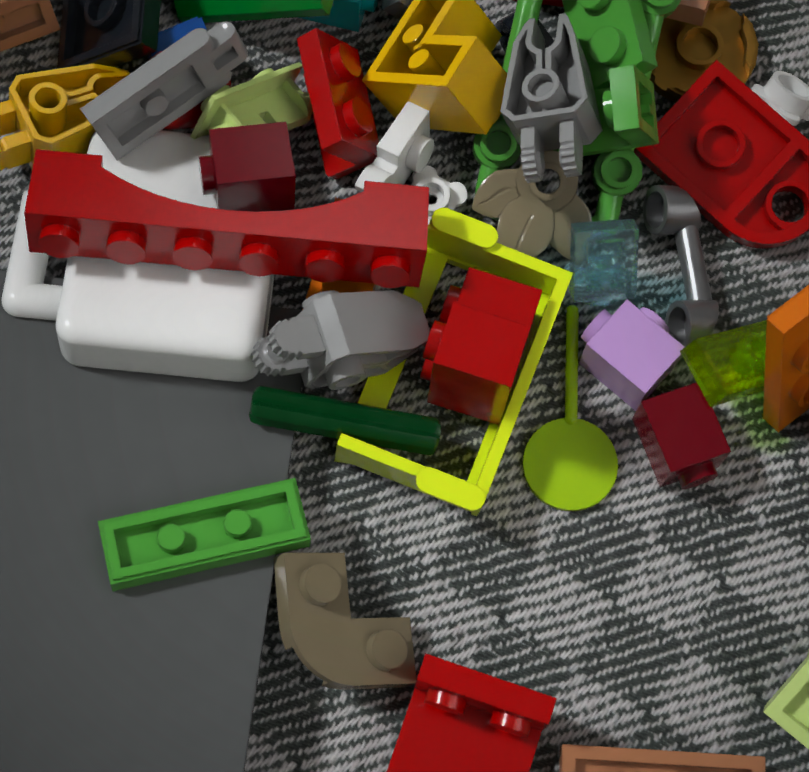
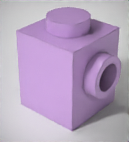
M627 299L613 315L606 309L602 310L585 329L581 339L586 342L579 364L636 411L641 401L646 400L676 367L686 347L669 334V327L658 314L645 307L639 309Z

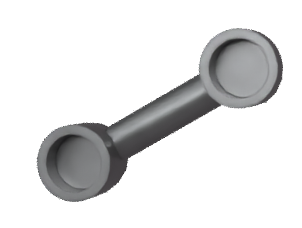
M654 185L647 191L644 198V223L651 234L675 236L687 300L674 301L669 306L665 323L669 327V334L686 347L685 351H695L707 342L714 330L719 312L718 302L712 300L699 236L701 216L695 201L682 188L673 185Z

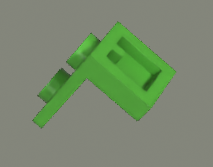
M634 64L609 69L610 87L594 90L603 131L591 144L583 145V156L659 144L653 82Z

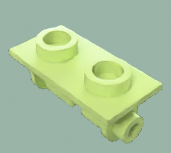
M297 62L276 71L268 68L247 82L234 87L229 85L223 86L202 102L200 107L202 114L190 137L195 140L209 135V129L286 122L288 130L308 123L313 114L309 93L302 92L294 82L303 65Z

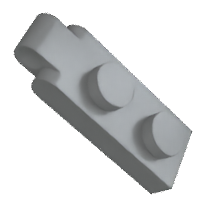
M231 22L218 23L208 31L204 28L194 29L87 103L80 110L118 161L225 86L231 79V70L245 61L248 56V50Z

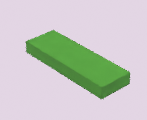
M296 478L98 521L112 591L310 547L311 544Z

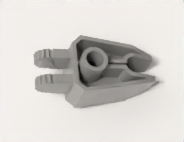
M566 13L559 14L556 39L549 47L545 48V39L535 18L529 19L524 24L512 46L500 112L515 140L520 145L523 176H525L527 183L543 181L545 171L544 151L560 149L559 161L566 178L582 175L583 145L591 144L603 131L590 68Z
M335 290L324 291L305 299L302 302L303 310L296 317H292L289 321L286 318L282 322L279 320L268 331L270 335L266 338L262 337L253 347L254 351L251 353L253 359L251 362L255 363V368H258L260 373L263 372L267 376L273 375L275 377L278 373L281 376L301 373L305 387L315 389L328 386L331 390H339L356 385L367 377L385 374L415 354L419 347L427 343L430 328L421 303L397 291L339 293Z

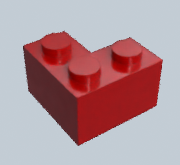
M471 267L468 268L462 288L450 285L440 320H434L423 354L425 361L420 378L430 381L427 402L499 425L543 290Z

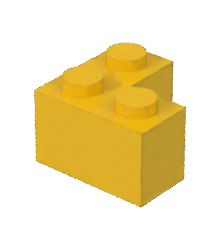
M413 0L362 81L395 119L407 101L429 110L430 129L487 135L492 125L501 115L500 110L507 73L491 54L502 35L475 0Z

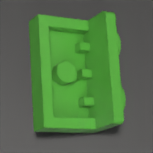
M562 0L564 13H566L573 26L588 62L594 90L610 87L609 69L634 64L645 74L658 67L641 0Z

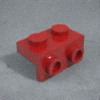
M315 28L298 37L297 42L304 69L307 92L309 93L313 109V119L325 173L328 177L339 179L373 163L377 157L376 146L379 143L367 87L362 81L364 74L358 49Z

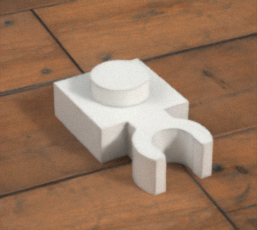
M407 101L376 146V159L358 177L355 183L356 190L363 192L365 181L404 185L413 171L420 173L425 168L434 149V139L430 138L429 110Z

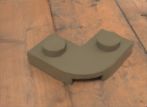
M282 553L274 558L278 621L285 650L293 647L296 655L307 669L323 680L322 686L338 690L401 688L416 684L410 617L351 618L345 553Z

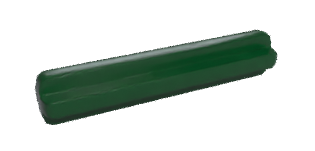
M266 386L255 388L249 411L250 421L254 424L339 439L341 433L374 446L424 455L435 453L441 434V422L435 417Z

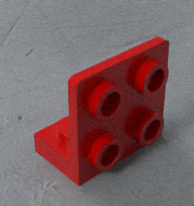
M425 653L387 772H529L541 733L549 725L557 698Z

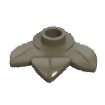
M544 151L545 169H552L559 176V185L551 193L540 192L535 182L527 183L525 176H523L522 164L519 169L497 170L482 181L475 194L472 209L481 215L499 218L497 243L532 257H537L550 244L569 260L575 262L581 258L590 240L592 229L591 213L586 204L576 194L578 176L566 178V175H564L558 151Z

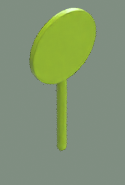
M569 305L566 310L565 418L553 420L540 427L529 439L523 455V473L532 493L544 504L562 511H581L598 504L612 489L618 472L617 454L609 437L596 425L578 419L579 309L576 305Z

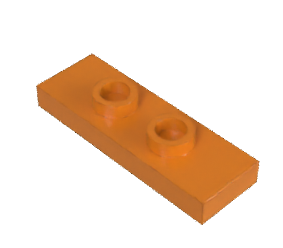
M809 285L767 316L763 419L778 433L809 409Z

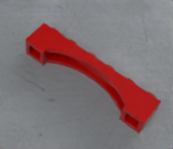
M36 149L24 215L29 252L45 253L56 258L79 256L112 259L122 264L145 262L177 265L188 270L210 268L243 271L253 276L275 274L308 277L319 282L341 280L373 283L384 288H398L402 286L419 288L427 253L429 187L365 181L363 192L325 205L285 211H234L184 203L139 188L103 168L102 155Z

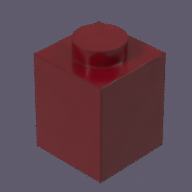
M286 122L209 129L210 155L198 157L203 195L215 194L217 209L252 212L295 210L296 174Z
M701 381L641 401L632 418L660 488L679 481L681 488L684 490L714 479L718 476L716 468L722 464L731 452Z

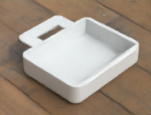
M161 130L118 161L96 131L91 136L87 154L102 155L103 168L117 177L163 197L198 206L217 208L215 194L203 195L198 157L210 155L209 135L194 140L190 137L191 133ZM29 185L25 188L1 298L2 306L8 314L15 317L56 321V332L60 350L69 363L82 367L233 382H245L258 374L260 370L255 368L254 362H251L253 359L251 353L254 351L253 347L262 337H267L275 274L253 276L243 271L210 268L188 270L177 265L145 262L122 264L112 259L72 256L67 259L63 286L44 284L49 255L29 252L24 215Z

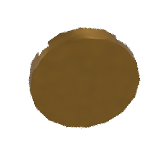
M711 0L702 26L664 18L655 56L658 67L652 70L650 78L654 84L655 91L676 103L716 59L746 84L756 66L759 44L753 24L743 13L740 16L737 11L730 8L731 3L727 0Z

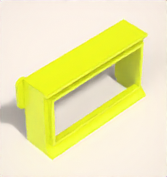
M443 207L434 211L428 225L427 253L419 288L406 287L403 295L420 302L425 314L446 263L467 271L471 267L543 290L499 425L489 423L467 481L438 469L423 466L341 433L336 446L334 462L355 465L470 511L472 515L477 516L485 503L573 272L497 243L498 232L492 225ZM406 360L385 374L368 377L358 403L387 409Z

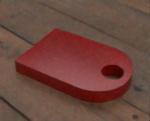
M716 59L657 122L659 144L637 147L634 149V153L668 185L677 186L685 190L695 201L700 214L731 240L744 246L759 249L784 246L797 240L809 230V140ZM784 191L796 194L804 205L802 219L795 222H786L778 218L772 209L773 196Z

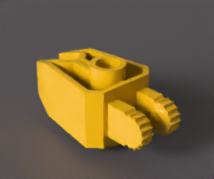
M93 63L16 75L9 87V100L0 102V136L14 133L0 140V170L10 169L26 163L29 164L32 170L36 149L87 154L89 141L95 129L80 108L128 76L130 72L121 68Z

